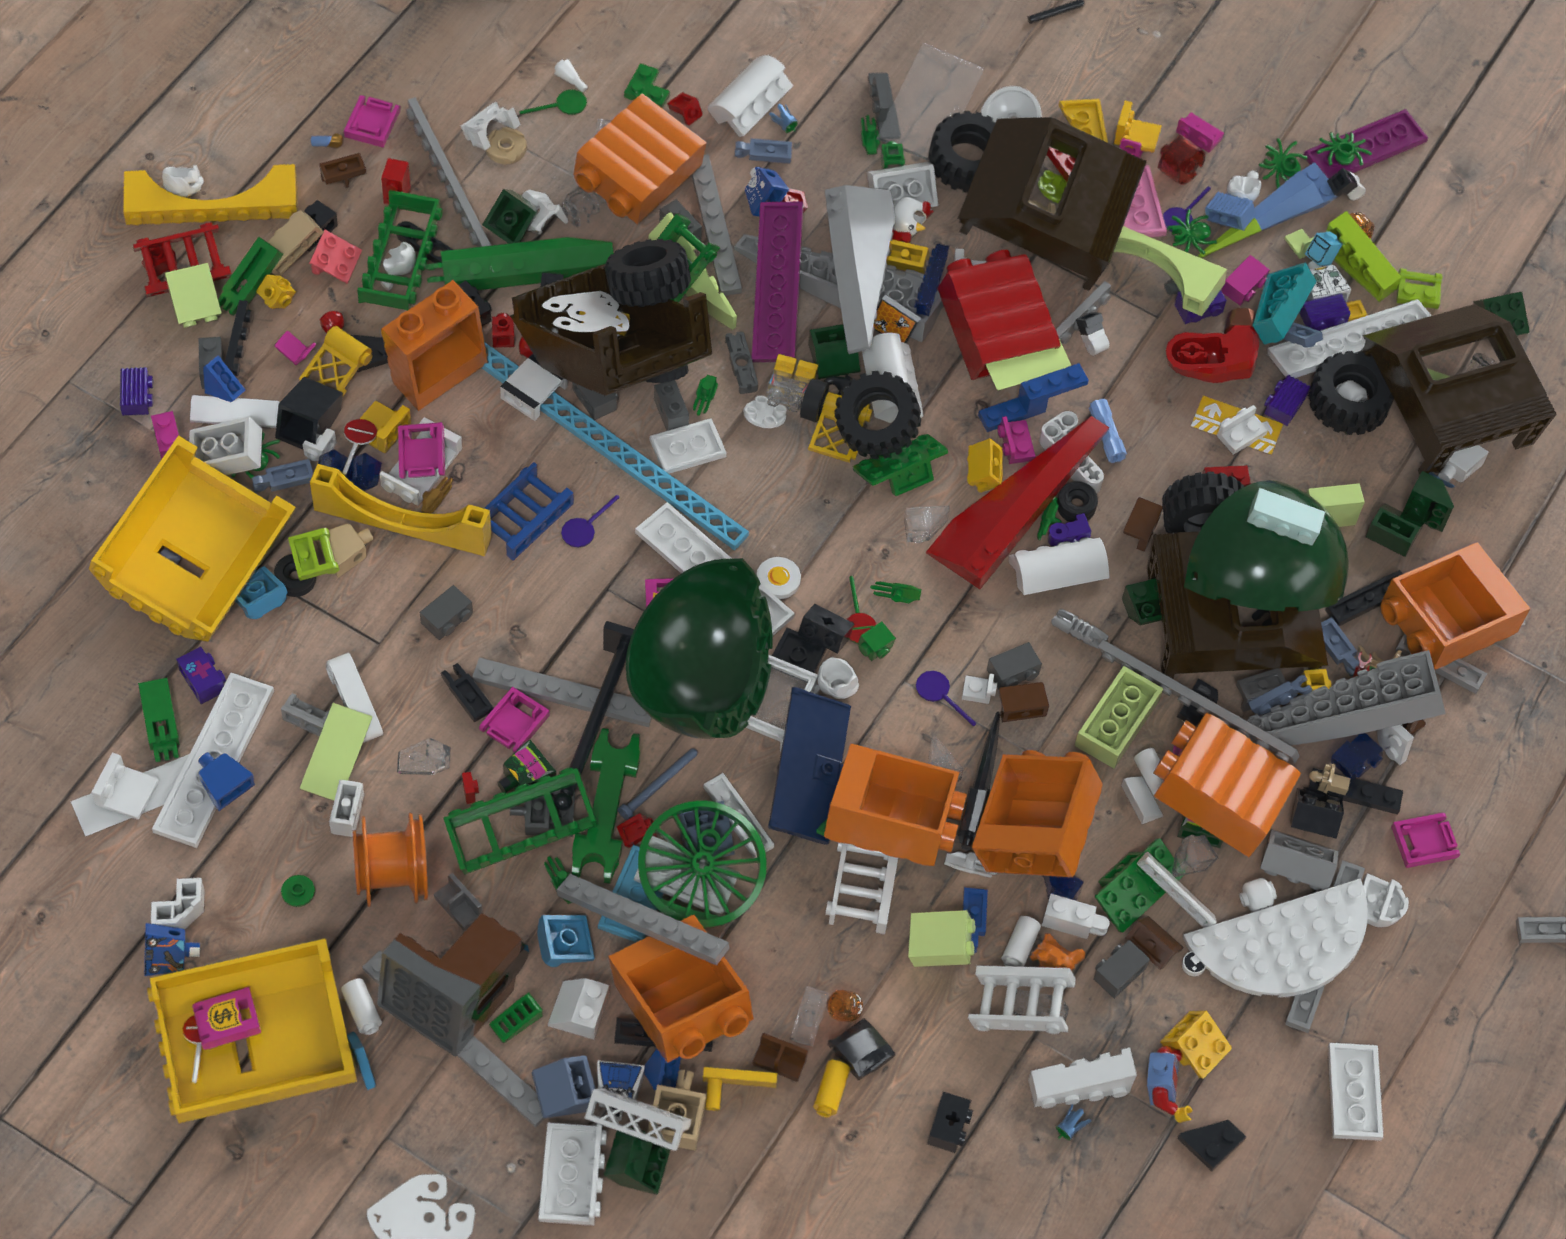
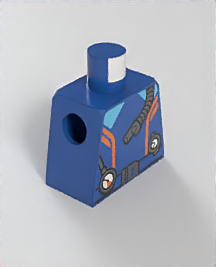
M146 923L144 976L183 971L185 957L200 956V943L185 942L184 929Z

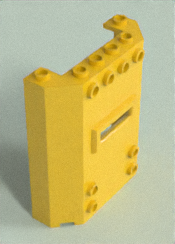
M178 435L91 560L89 570L101 585L109 591L112 597L129 603L132 609L147 614L153 622L162 623L175 635L209 642L292 517L296 507L277 495L272 503L195 457L198 447ZM162 545L204 570L201 577H197L159 554L158 551Z
M326 938L150 978L151 987L147 988L149 1002L155 1003L158 1019L154 1020L156 1033H161L163 1040L158 1042L161 1057L166 1056L167 1064H163L165 1079L170 1078L171 1086L167 1087L170 1114L171 1116L176 1115L178 1124L357 1082ZM249 987L261 1029L260 1034L246 1038L252 1070L241 1073L235 1041L210 1049H203L201 1047L197 1082L193 1083L192 1076L197 1044L187 1041L183 1035L185 1021L194 1015L192 1005ZM249 1008L240 1010L242 1021L252 1018Z

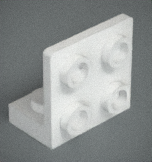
M112 753L92 790L95 805L134 819H140L158 784V778L125 767L121 755Z

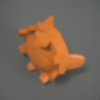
M1045 933L1043 942L1031 952L1032 955L1030 956L1032 961L1038 959L1040 963L1038 967L1070 968L1072 971L1076 964L1085 959V951L1082 949L1069 951L1062 947L1050 933Z

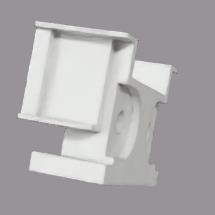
M497 102L492 103L461 125L466 140H471L473 146L484 150L488 149L491 146L486 136L487 125L492 119L513 129L521 125L514 108L507 110L502 107L500 109Z

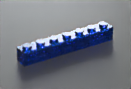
M937 243L936 247L932 249V257L929 258V265L926 267L927 274H924L923 282L920 286L921 291L918 292L917 299L919 300L915 301L914 308H916V314L930 315L948 258L949 246Z

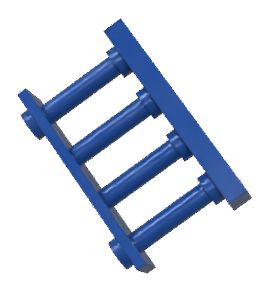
M533 462L529 467L522 469L519 476L484 509L490 510V519L501 512L522 528L518 534L511 535L491 520V531L506 542V554L514 561L574 504V495L568 488L561 493H557L538 479L537 464ZM529 484H532L549 497L552 502L546 507H541L523 493L522 490ZM514 498H517L535 512L537 516L531 521H526L509 508L507 504Z

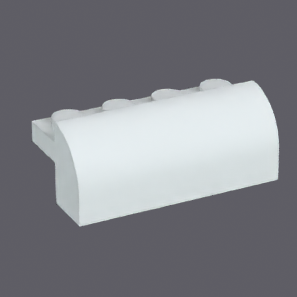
M763 55L756 58L707 107V110L718 124L727 121L736 134L742 137L793 85L783 73L785 66L774 57Z
M883 333L874 336L871 348L862 351L866 375H872V371H879L883 375L884 371L892 373L893 378L895 375L903 378V381L911 386L912 391L916 395L921 410L920 417L922 418L924 416L922 403L920 401L909 345L901 342L900 335L897 333ZM887 400L872 402L875 418L889 423L895 420L898 414L896 404Z
M1082 538L1078 542H1061L1058 546H1040L1037 550H1020L1016 554L1009 555V563L1016 570L1017 587L1023 595L1109 578L1107 553L1100 538Z

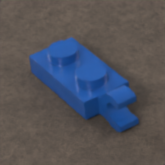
M964 887L962 911L967 910L971 919L975 920V933H972L971 941L974 943V953H977L978 936H985L988 890Z

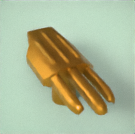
M445 477L436 488H432L430 492L425 491L423 493L422 513L432 514L451 490L453 478L448 480V477Z

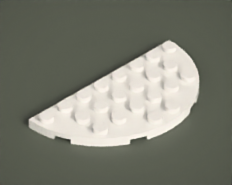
M1357 879L1183 934V940L1189 951L1194 952L1213 977L1234 989L1257 996L1264 994L1290 997L1309 993L1333 981L1334 977L1346 969L1357 955L1365 936L1368 920L1365 889L1361 879Z

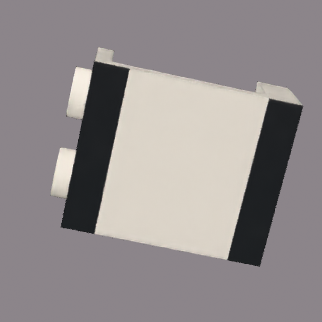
M532 353L500 386L501 399L535 421L540 416V405L559 386L565 390L568 387V380L543 369Z

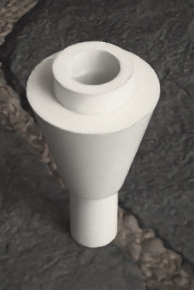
M568 59L565 61L561 60L556 64L554 73L556 76L574 84L582 93L587 90L588 86L579 79L577 72Z

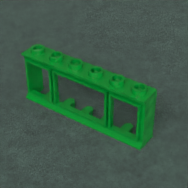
M389 190V206L384 207V221L379 223L378 226L379 237L378 240L374 239L373 256L368 257V271L363 273L362 287L357 289L358 303L365 302L408 311L411 308V304L415 305L417 292L415 291L417 287L420 288L421 272L426 270V256L431 254L433 244L431 240L432 237L437 235L438 225L436 223L437 220L441 221L443 208H440L439 199ZM398 209L429 214L430 217L426 230L420 231L393 226ZM390 234L423 239L411 278L379 272ZM375 281L408 286L406 295L373 290Z
M566 768L560 771L557 776L542 777L535 784L530 786L528 784L520 785L511 793L506 794L503 792L496 794L492 797V800L474 802L470 805V808L465 810L456 809L449 812L448 816L443 817L458 864L464 875L598 826L577 768ZM577 784L588 817L562 826L551 793ZM544 796L555 829L500 849L489 816ZM482 819L493 852L466 862L455 828Z

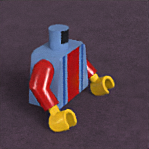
M1162 1046L1156 1053H1150L1147 1079L1150 1104L1155 1105L1170 1115H1174L1179 1123L1192 1120L1187 1115L1192 1112V1108L1190 1106L1178 1108L1176 1104L1179 1061L1183 1066H1189L1190 1064L1179 1049Z

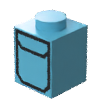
M1331 232L1316 233L1305 255L1319 266L1331 265L1343 244Z

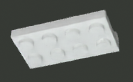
M548 1123L539 1222L594 1225L595 1217H600L601 1202H596L597 1193H602L603 1178H599L598 1174L599 1169H604L605 1154H600L601 1145H606L607 1130H602V1124L597 1123V1126Z

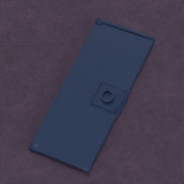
M792 687L768 823L769 829L819 844H829L830 839L818 834L817 829L828 818L830 804L843 768L842 759L851 710L850 705L805 691L801 688Z

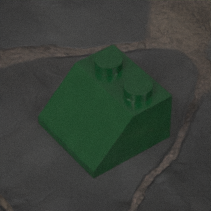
M503 189L482 226L508 244L519 243L538 211L528 200L515 191Z

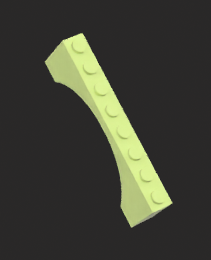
M1123 226L1114 252L1135 255L1162 268L1177 284L1182 295L1183 309L1202 316L1224 286L1227 269Z

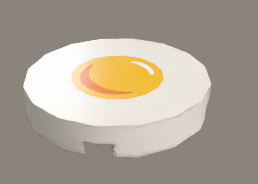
M773 557L762 562L757 569V577L760 583L778 599L789 598L798 590L801 573L793 561L783 557Z

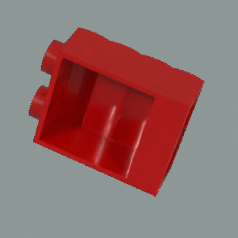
M1004 249L988 255L985 258L986 263L972 265L969 258H963L952 262L946 267L947 273L937 289L971 380L991 376L986 366L988 363L1051 348L1058 349L1061 346L1057 331L1052 323L1049 310L1043 300L1041 289L1026 254L1011 257L1010 251Z

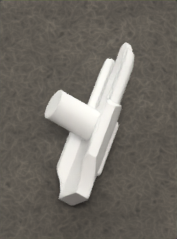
M958 851L951 854L947 853L944 864L954 869L984 877H992V875L997 874L986 872L984 867L979 866L982 864L973 852L966 854Z

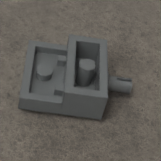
M560 790L551 793L553 801L555 796L560 793ZM575 792L572 797L573 804L571 808L566 811L556 808L562 826L574 822ZM544 796L526 802L525 806L510 808V816H524L525 835L537 836L555 829Z

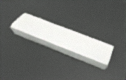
M192 395L190 422L219 424L250 417L260 427L276 428L278 404L280 402L236 398L234 401L228 402L214 396Z
M1146 852L1141 857L1137 865L1203 928L1212 926L1217 922L1215 915L1149 852Z

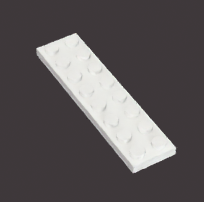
M1415 300L1322 330L1323 340L1315 343L1313 347L1305 348L1302 345L1288 341L1269 347L1267 354L1285 377L1291 375V377L1297 378L1316 372L1318 366L1327 357H1333L1336 353L1342 352V354H1345L1346 351H1353V353L1358 354L1366 342L1363 335L1432 315L1419 300Z
M668 502L635 528V533L680 573L707 561L732 559ZM761 584L759 591L762 597H766L773 637L794 618L795 613Z
M230 673L152 828L153 833L195 848L198 847L216 810L215 805L200 782L198 772L203 767L198 760L207 752L214 759L226 753L239 763L274 693V687Z

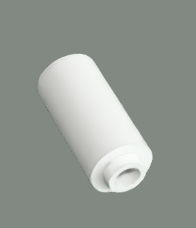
M1148 748L1139 752L1134 757V761L1154 796L1163 781L1153 774L1161 760L1154 748Z
M1028 916L1019 917L1001 958L1005 966L1024 967L1041 928L1037 920Z
M354 979L342 986L341 991L359 1032L366 1035L377 1032L382 1021L364 980Z

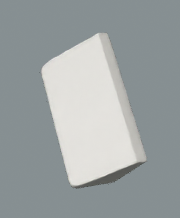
M1143 777L1123 779L1121 786L1141 824L1163 817Z

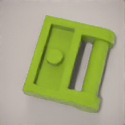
M1400 268L1399 274L1402 278L1397 288L1396 303L1405 304L1419 300L1424 307L1438 309L1440 306L1442 274L1435 273V275ZM1406 279L1433 283V286L1408 283Z
M321 528L288 537L300 581L323 574H334L339 571L338 563L335 562L331 549L328 528ZM313 541H320L325 564L319 565Z

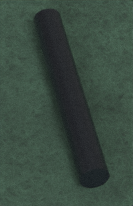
M1075 0L1028 16V22L1032 24L1083 7L1085 5L1084 0Z

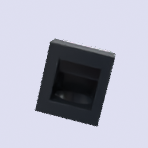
M1343 168L1327 180L1334 195L1338 197L1345 194L1348 195L1350 200H1356L1366 192V189L1360 184L1359 177Z
M1090 312L1075 319L1083 343L1090 355L1094 356L1109 349V340L1102 325L1104 321L1102 313Z

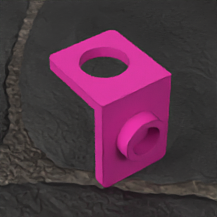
M1122 138L1120 149L1140 158L1143 153L1141 143Z
M286 331L274 347L293 364L297 365L305 359L316 343L313 342L306 347L294 335Z

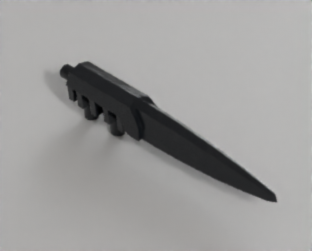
M999 711L996 712L988 732L973 786L969 787L958 833L959 842L962 844L961 848L964 850H970L973 845L991 791L989 788L999 736Z

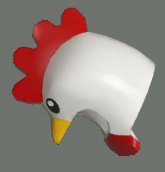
M903 197L894 206L896 222L892 230V240L909 243L918 231L925 230L926 228L922 224L933 214L930 203L927 201L921 203L909 197ZM916 211H921L924 214V216H918L914 213Z

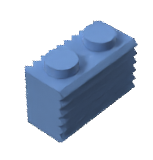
M1219 191L1205 207V213L1209 216L1207 221L1240 230H1245L1249 222L1256 215L1252 200L1238 198L1229 193L1224 194Z

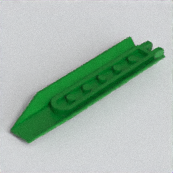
M564 237L440 251L442 263L427 264L425 268L426 270L443 268L444 275L439 277L431 276L427 278V283L444 282L446 285L454 280L459 285L466 280L471 287L474 286L477 290L540 284L542 272L562 274L564 279L605 264L608 257L614 254L612 242Z

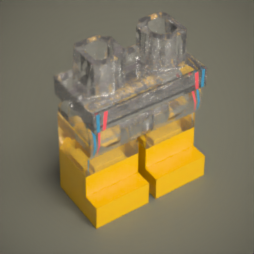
M778 354L768 383L767 404L776 407L779 403L787 405L789 411L797 413L801 409L803 397L810 380L816 379L818 365L799 360L795 373L797 359Z

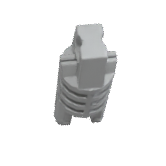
M1060 609L1051 620L1052 625L1068 635L1072 634V637H1076L1079 641L1083 640V643L1098 648L1102 640L1107 642L1109 638L1108 635L1094 625H1089L1090 623L1084 622L1083 619H1078V616L1064 609Z

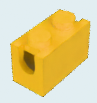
M896 240L890 241L891 256H887V265L895 266L896 269L903 271L907 269L914 270L925 275L926 260L930 258L928 247Z
M991 438L970 445L967 457L968 484L970 486L976 485L977 491L980 493L1001 484L1003 448Z

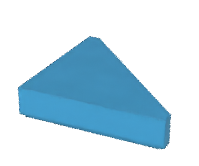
M354 1031L348 1033L347 1039L366 1089L375 1088V1080L365 1049Z

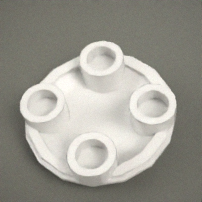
M757 396L755 401L746 404L743 409L745 418L753 425L761 428L779 427L786 420L787 408L784 405L768 401V398L765 396Z

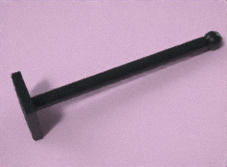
M606 621L603 627V650L614 653V656L569 767L577 768L580 775H582L625 666L628 646L634 631L632 628ZM577 784L560 789V793L554 798V804L557 809L566 811L571 808L573 804L572 797Z

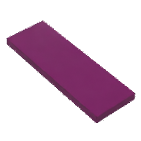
M1404 109L1351 131L1354 135L1353 143L1365 139L1363 144L1356 147L1372 152V155H1368L1358 151L1363 159V166H1360L1356 155L1351 164L1341 165L1336 161L1335 153L1332 157V165H1329L1328 157L1332 150L1317 154L1318 150L1330 147L1324 143L1304 151L1303 155L1307 156L1306 161L1309 165L1315 162L1326 177L1330 179L1342 168L1355 173L1426 143L1428 136L1410 113ZM1345 134L1342 135V136H1339V137H1340L1341 139H1344Z

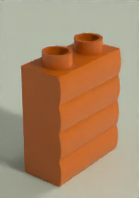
M641 94L578 150L573 175L581 189L589 193L595 191L604 198L609 209L616 216L621 218L627 216L638 225L702 166L707 142L644 94Z
M454 280L438 288L433 294L408 311L401 313L396 319L381 328L392 381L418 411L488 363L479 307Z
M1478 542L1393 578L1381 602V612L1384 619L1390 625L1398 624L1405 633L1410 653L1430 651L1434 670L1516 634L1531 609Z
M1209 713L1203 716L1197 726L1186 720L1171 744L1181 749L1179 755L1177 756L1167 750L1153 774L1163 780L1154 797L1242 854L1250 857L1268 834L1301 773L1291 764L1277 758L1266 748L1253 743L1247 736L1230 728L1222 720Z
M851 743L830 804L824 837L839 843L853 844L865 850L880 851L891 857L908 859L921 865L934 866L938 850L951 853L958 825L947 822V819L960 821L967 794L955 791L959 772Z
M1026 750L1022 755L1003 754L972 845L973 851L986 872L1074 877L1103 784L1091 760L1086 755L1078 752H1068L1064 757L1045 756L1034 750Z
M694 914L681 920L685 924L706 932ZM650 936L608 956L617 990L667 1063L680 1056L683 1059H690L699 1055L705 1048L706 1043L722 1035L734 1037L741 1034L748 1027L749 1021L754 1019L749 990L724 956L717 965H714Z

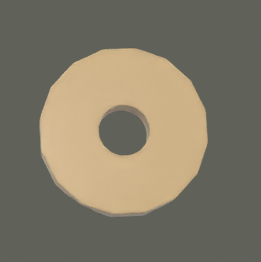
M503 127L502 130L497 131L496 129L487 136L491 147L486 149V154L496 163L513 164L525 156L527 143L522 132L517 129ZM504 143H509L511 146L508 148H504L501 145Z

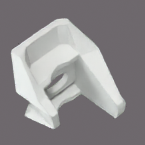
M527 190L523 193L522 197L528 200L536 210L540 208L528 231L541 234V229L544 227L546 220L551 218L553 214L563 223H568V218L565 216L559 204L554 205L545 193Z

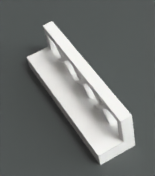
M604 1088L593 1090L585 1115V1119L674 1151L678 1149L682 1132L688 1130L691 1119ZM597 1102L605 1105L609 1113L602 1118L593 1115ZM620 1111L627 1112L631 1120L625 1126L619 1124L615 1116ZM647 1119L654 1130L647 1134L643 1133L637 1122ZM666 1127L676 1130L672 1143L664 1140L660 1130Z

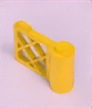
M334 326L327 332L324 344L299 377V380L303 377L308 378L311 372L319 370L320 381L316 382L323 385L336 382V390L343 392L344 396L347 392L345 387L359 367L370 363L372 350L339 327ZM327 351L332 354L333 363L322 365L321 358ZM347 364L351 367L346 375L339 376L338 366ZM334 367L335 377L324 379L323 369Z
M828 392L808 450L850 463L851 459L856 460L858 451L854 452L849 448L847 455L839 453L836 447L845 443L844 440L841 439L833 443L829 434L839 430L836 424L835 409H837V398H842V396ZM870 404L866 405L859 415L858 422L861 427L871 420L873 410L870 409ZM824 419L834 420L836 426L826 430L823 425ZM824 436L830 444L825 447L815 445L816 440Z

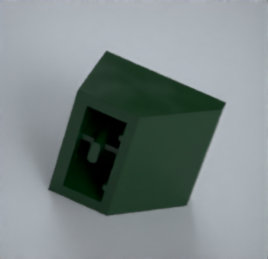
M844 324L811 329L809 331L808 346L813 363L818 365V379L860 372L858 352L848 353Z
M1422 471L1410 493L1403 513L1423 522L1432 529L1443 532L1454 504L1443 481Z
M1384 503L1373 519L1366 538L1406 557L1424 523Z
M1156 578L1125 586L1122 601L1131 620L1140 626L1162 621Z
M617 1130L604 1176L620 1186L658 1194L671 1149Z

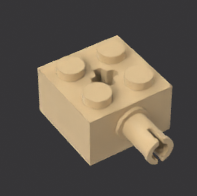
M679 1070L676 1088L657 1085L653 1106L691 1119L689 1129L682 1132L678 1147L696 1151L705 1109L706 1094L690 1091L694 1073L688 1070L686 1080H684L685 1070ZM650 1121L647 1133L654 1130ZM669 1127L660 1130L664 1140L672 1143L676 1130Z

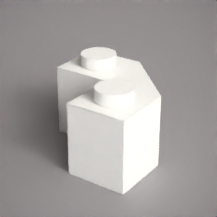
M177 879L176 901L152 902L151 924L185 930L204 912V886L202 879Z

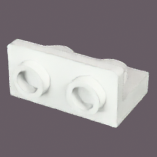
M1254 405L1247 409H1241L1236 416L1231 419L1226 418L1219 425L1217 437L1233 455L1267 435L1268 429L1254 415L1256 411Z

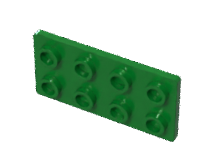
M924 434L912 440V444L908 448L906 446L902 447V453L898 455L896 452L891 453V458L884 459L883 455H880L878 459H864L859 464L853 466V471L872 486L889 479L892 494L899 496L933 481L934 477L930 461L948 454V448L929 434Z
M1156 838L1142 852H1129L1098 881L1102 889L1095 895V898L1118 932H1124L1166 893L1137 865V862L1146 852H1149L1178 881L1184 876L1183 870L1160 838Z

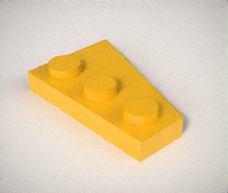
M1100 99L1059 101V108L1070 126L1108 143Z

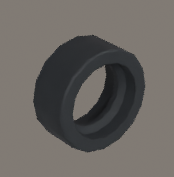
M816 379L810 380L801 405V418L818 422L829 391V383Z

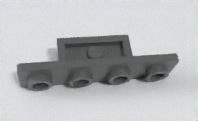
M869 73V95L873 101L872 109L876 116L880 140H899L901 134L888 73Z

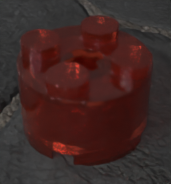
M1179 135L1169 145L1165 144L1161 148L1160 155L1162 156L1158 169L1176 183L1185 185L1197 175L1195 171L1198 166L1202 168L1206 153L1185 136Z

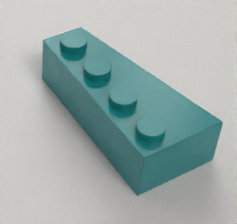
M1306 262L1267 275L1253 327L1264 345L1277 343L1284 339L1317 281Z

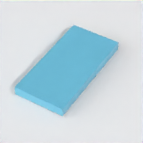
M633 845L612 892L657 911L647 899L641 883L633 880L638 870L640 849L639 846ZM660 891L654 892L657 897L663 898L664 893ZM602 916L598 923V929L633 942H638L646 937V934L605 916Z

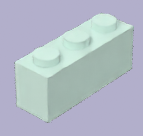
M1259 488L1252 501L1247 522L1312 546L1320 533L1325 512Z

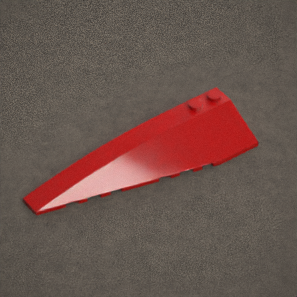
M1093 416L1089 417L953 518L929 547L926 554L978 589H981L1108 432L1109 427Z

